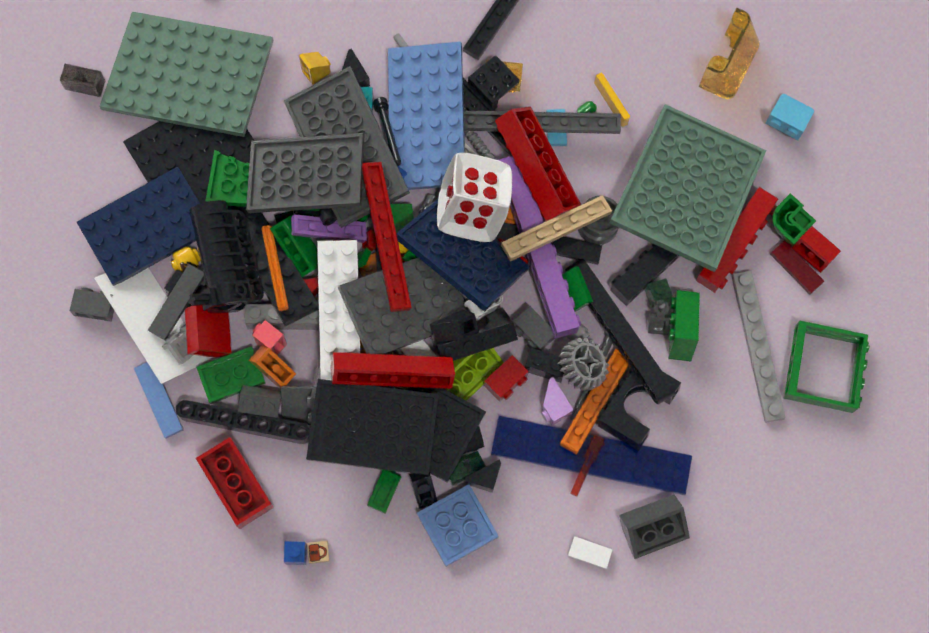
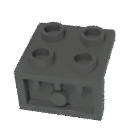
M282 386V419L311 425L316 386Z

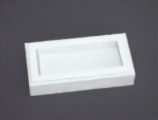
M574 536L568 556L607 569L612 549Z

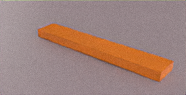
M617 348L607 362L609 366L606 369L609 373L606 375L605 381L590 391L560 442V446L576 455L596 423L600 411L607 404L629 366Z

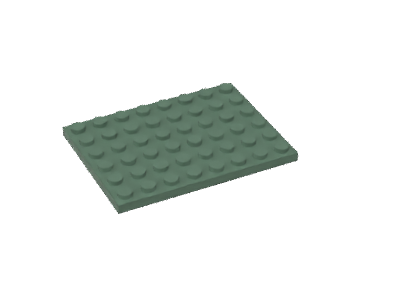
M132 11L99 107L104 111L245 137L274 41L273 37Z
M665 104L609 223L715 272L767 150Z

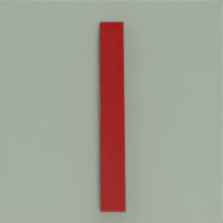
M382 162L363 163L362 172L391 312L408 311L412 307Z

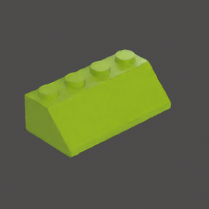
M494 348L454 360L455 378L452 389H443L467 401L504 362Z

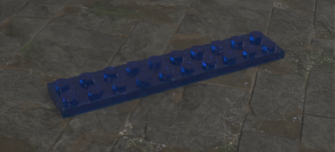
M504 416L498 417L491 455L686 495L692 461L691 455L643 445L637 451L623 441L590 434L576 455L560 446V442L567 432L566 429Z

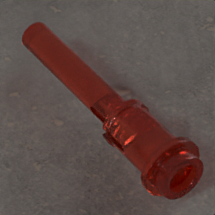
M598 435L590 438V445L584 455L586 459L570 492L573 496H578L593 461L596 462L601 447L605 445V439Z

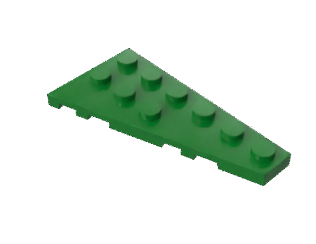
M214 150L206 202L221 200L226 201L227 206L246 207L250 163L241 162L232 156L228 157ZM308 209L311 211H320V209Z

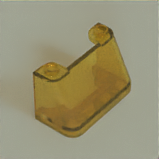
M736 8L725 33V36L730 38L729 47L733 48L728 59L723 56L712 57L699 84L700 88L724 99H731L736 95L760 45L750 15L739 8Z

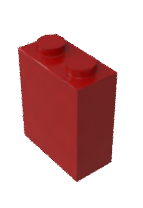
M190 306L185 309L188 355L221 358L232 353L229 313H208V311H203V306Z

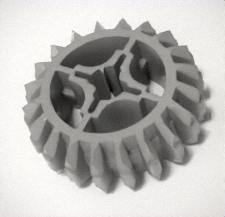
M576 338L568 342L561 349L562 353H560L559 357L562 360L558 363L562 366L560 371L565 374L563 378H568V384H574V389L580 388L581 391L592 390L605 381L606 375L609 373L606 369L609 364L605 362L608 357L603 355L604 350L599 349V344L594 345V340Z

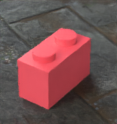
M266 320L262 324L259 323L253 330L252 336L257 346L268 347L277 356L287 345L284 335Z

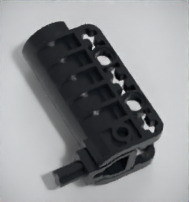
M221 200L208 201L192 207L189 212L207 289L203 290L200 294H190L189 304L192 306H203V311H208V313H236L244 309L245 304L260 301L264 296V291L245 214L240 210H228L227 202ZM238 234L242 235L243 242L239 240ZM247 271L251 272L252 279L248 278Z

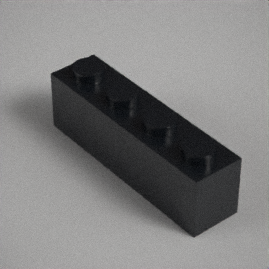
M652 244L653 248L650 251L645 250L638 257L640 260L634 264L632 262L625 269L626 273L624 275H618L611 282L613 285L610 291L627 306L680 256Z

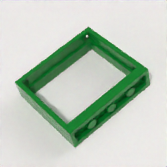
M799 320L794 329L784 399L850 413L855 412L860 408V403L862 402L860 391L864 388L865 378L862 377L868 363L865 356L870 348L868 334ZM805 333L857 344L848 403L797 392Z

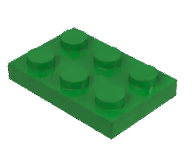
M252 346L196 367L210 404L241 393L243 385L257 387L265 384L262 372L249 361L255 354Z

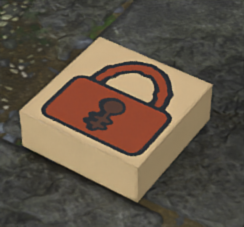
M328 541L307 543L309 564L330 562Z

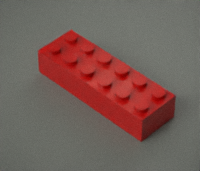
M531 106L511 109L495 120L497 129L502 134L507 149L514 157V162L520 169L523 180L532 193V198L537 202L542 217L548 221L580 206L581 203Z

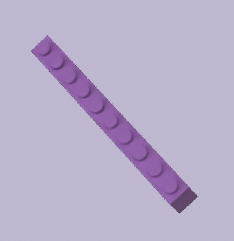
M514 157L499 159V161L508 164L512 170L510 208L519 234L544 223L545 219L540 213L537 202L532 198V193L524 182L523 175L514 162ZM549 243L526 255L554 338L557 339L576 334L581 326L579 315H576L574 312L575 304L573 298L569 297L567 280H563L561 274L563 269L561 263L557 262L556 248Z

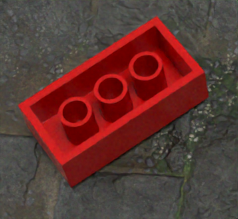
M231 437L195 458L239 529L274 508Z

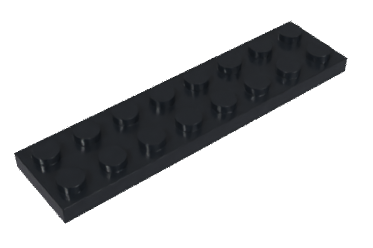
M228 206V210H240L246 216L263 291L284 326L319 310L318 302L292 260L287 257L274 236L289 307L288 310H278L262 234V227L269 225L262 212L248 213L246 207ZM238 234L239 240L243 242L242 235Z

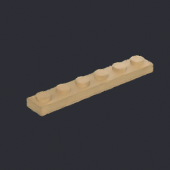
M602 195L502 242L501 246L508 259L513 261L610 215L612 210Z

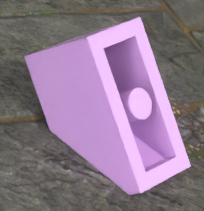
M554 377L549 380L542 407L543 412H541L544 420L550 422L551 425L570 416L574 411Z

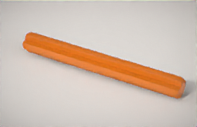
M267 225L262 227V234L278 310L284 311L288 310L289 307L274 235L270 230L272 226Z

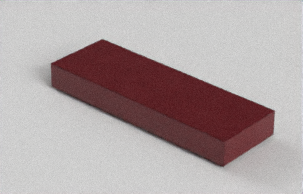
M785 240L770 253L809 295L825 282Z

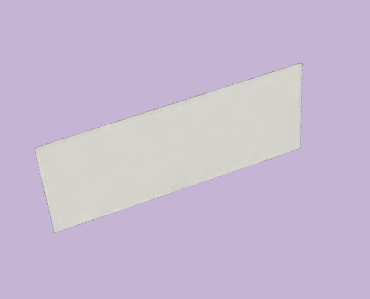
M149 268L114 286L106 273L94 278L161 384L208 362L206 356L193 355L185 363L179 364L169 349L164 350L162 348L167 342L148 331L168 298ZM181 317L169 336L172 334L177 335L181 332L180 328L185 325Z

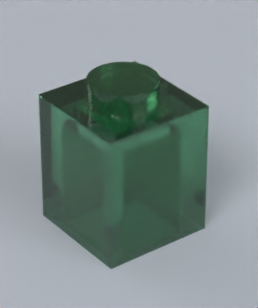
M666 278L649 283L645 289L651 308L654 307L656 301H658V305L665 304L666 302L669 303L673 296Z

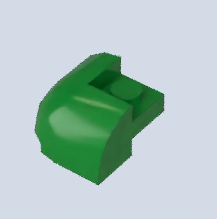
M790 193L773 212L772 221L776 232L793 246L816 220L803 209L804 205Z

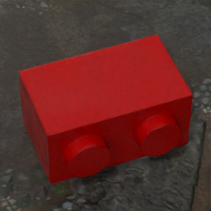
M813 226L792 247L820 273L841 252L839 248Z
M512 355L484 381V386L499 402L502 399L507 400L514 393L513 389L517 385L521 387L528 380L529 371Z

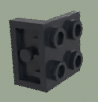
M497 56L492 57L468 77V83L494 110L498 107V100L520 82L518 77Z

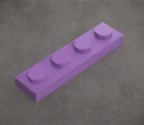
M295 214L291 217L293 236L332 240H357V242L361 243L367 241L366 222L354 221L341 228L337 220L331 225L324 226L320 217Z

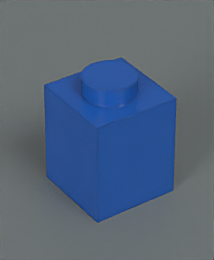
M285 541L284 563L286 565H306V542Z

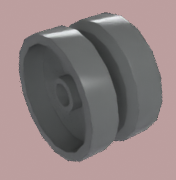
M600 196L592 197V198L588 199L585 203H587V202H589V201H591V200H593V199H595V198H598V197H600ZM606 196L604 198L610 206L612 213L578 229L581 237L587 242L603 245L611 242L616 237L619 227L609 222L618 204Z

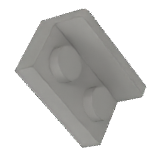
M186 324L180 328L181 332L177 335L172 334L165 340L167 343L162 346L164 350H170L179 364L185 363L193 356L187 354Z

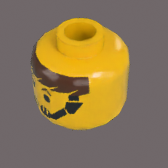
M185 246L172 254L173 260L170 263L175 272L179 270L183 273L188 264L198 268L201 260L195 248L191 249Z

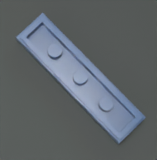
M146 362L135 367L136 375L164 438H169L184 431L163 383L159 382L149 364Z

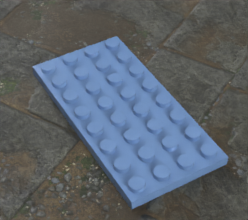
M460 41L388 48L389 121L401 158V165L399 167L407 172L404 181L408 190L441 188L442 180L452 158L457 153H465L462 43Z

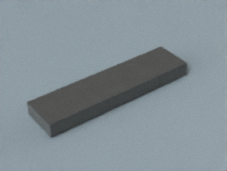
M188 264L149 327V332L163 340L168 338L189 304V295L195 294L204 280V273L201 270Z

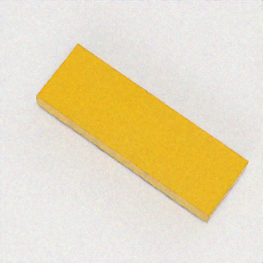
M602 72L597 74L594 81L597 89L614 114H621V126L628 125L630 115L604 74Z

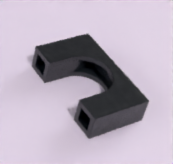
M502 307L485 315L487 325L479 329V332L467 338L435 343L433 336L431 338L438 356L452 357L454 361L518 340L514 322Z
M630 368V375L627 379H622L618 387L620 388L617 394L613 393L611 395L608 407L606 409L603 408L597 418L599 419L598 427L639 451L649 436L650 428L630 417L624 408V402L634 393L647 391ZM663 372L675 390V395L664 401L670 405L680 390L681 382Z

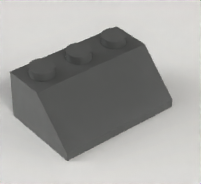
M675 494L619 515L623 533L634 559L690 538L684 507Z

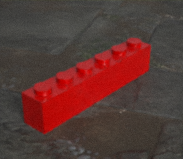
M761 187L757 189L738 217L716 271L713 272L704 267L696 280L714 293H716L718 288L721 290L728 282L726 279L728 273L731 275L738 267L736 264L737 260H742L748 252L745 249L747 245H753L758 237L756 232L758 229L763 230L768 222L766 220L768 214L773 215L777 208L775 205L778 201L777 197Z
M333 352L331 361L332 384L452 389L455 378L452 357Z

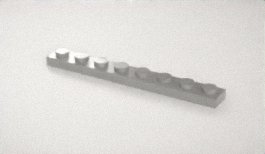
M752 271L733 273V284L764 421L767 423L784 420L786 417Z

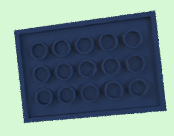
M176 167L76 223L114 286L169 257L175 251L194 243L196 238L189 210L200 204L179 167Z
M437 199L396 233L398 242L485 312L528 271L530 266L521 258L510 261L501 246V242L496 238L491 242H479L440 231L437 226Z

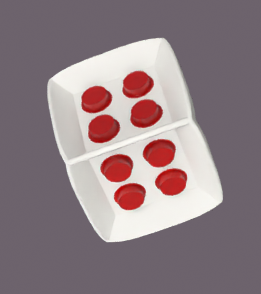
M470 153L455 154L442 180L438 197V229L446 234L479 242L493 241L506 220L511 203V167L504 162Z

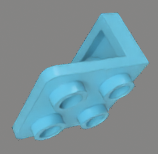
M782 94L765 124L799 140L814 113V109L786 94Z

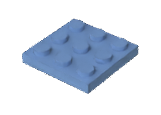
M469 484L417 512V516L446 567L499 537Z

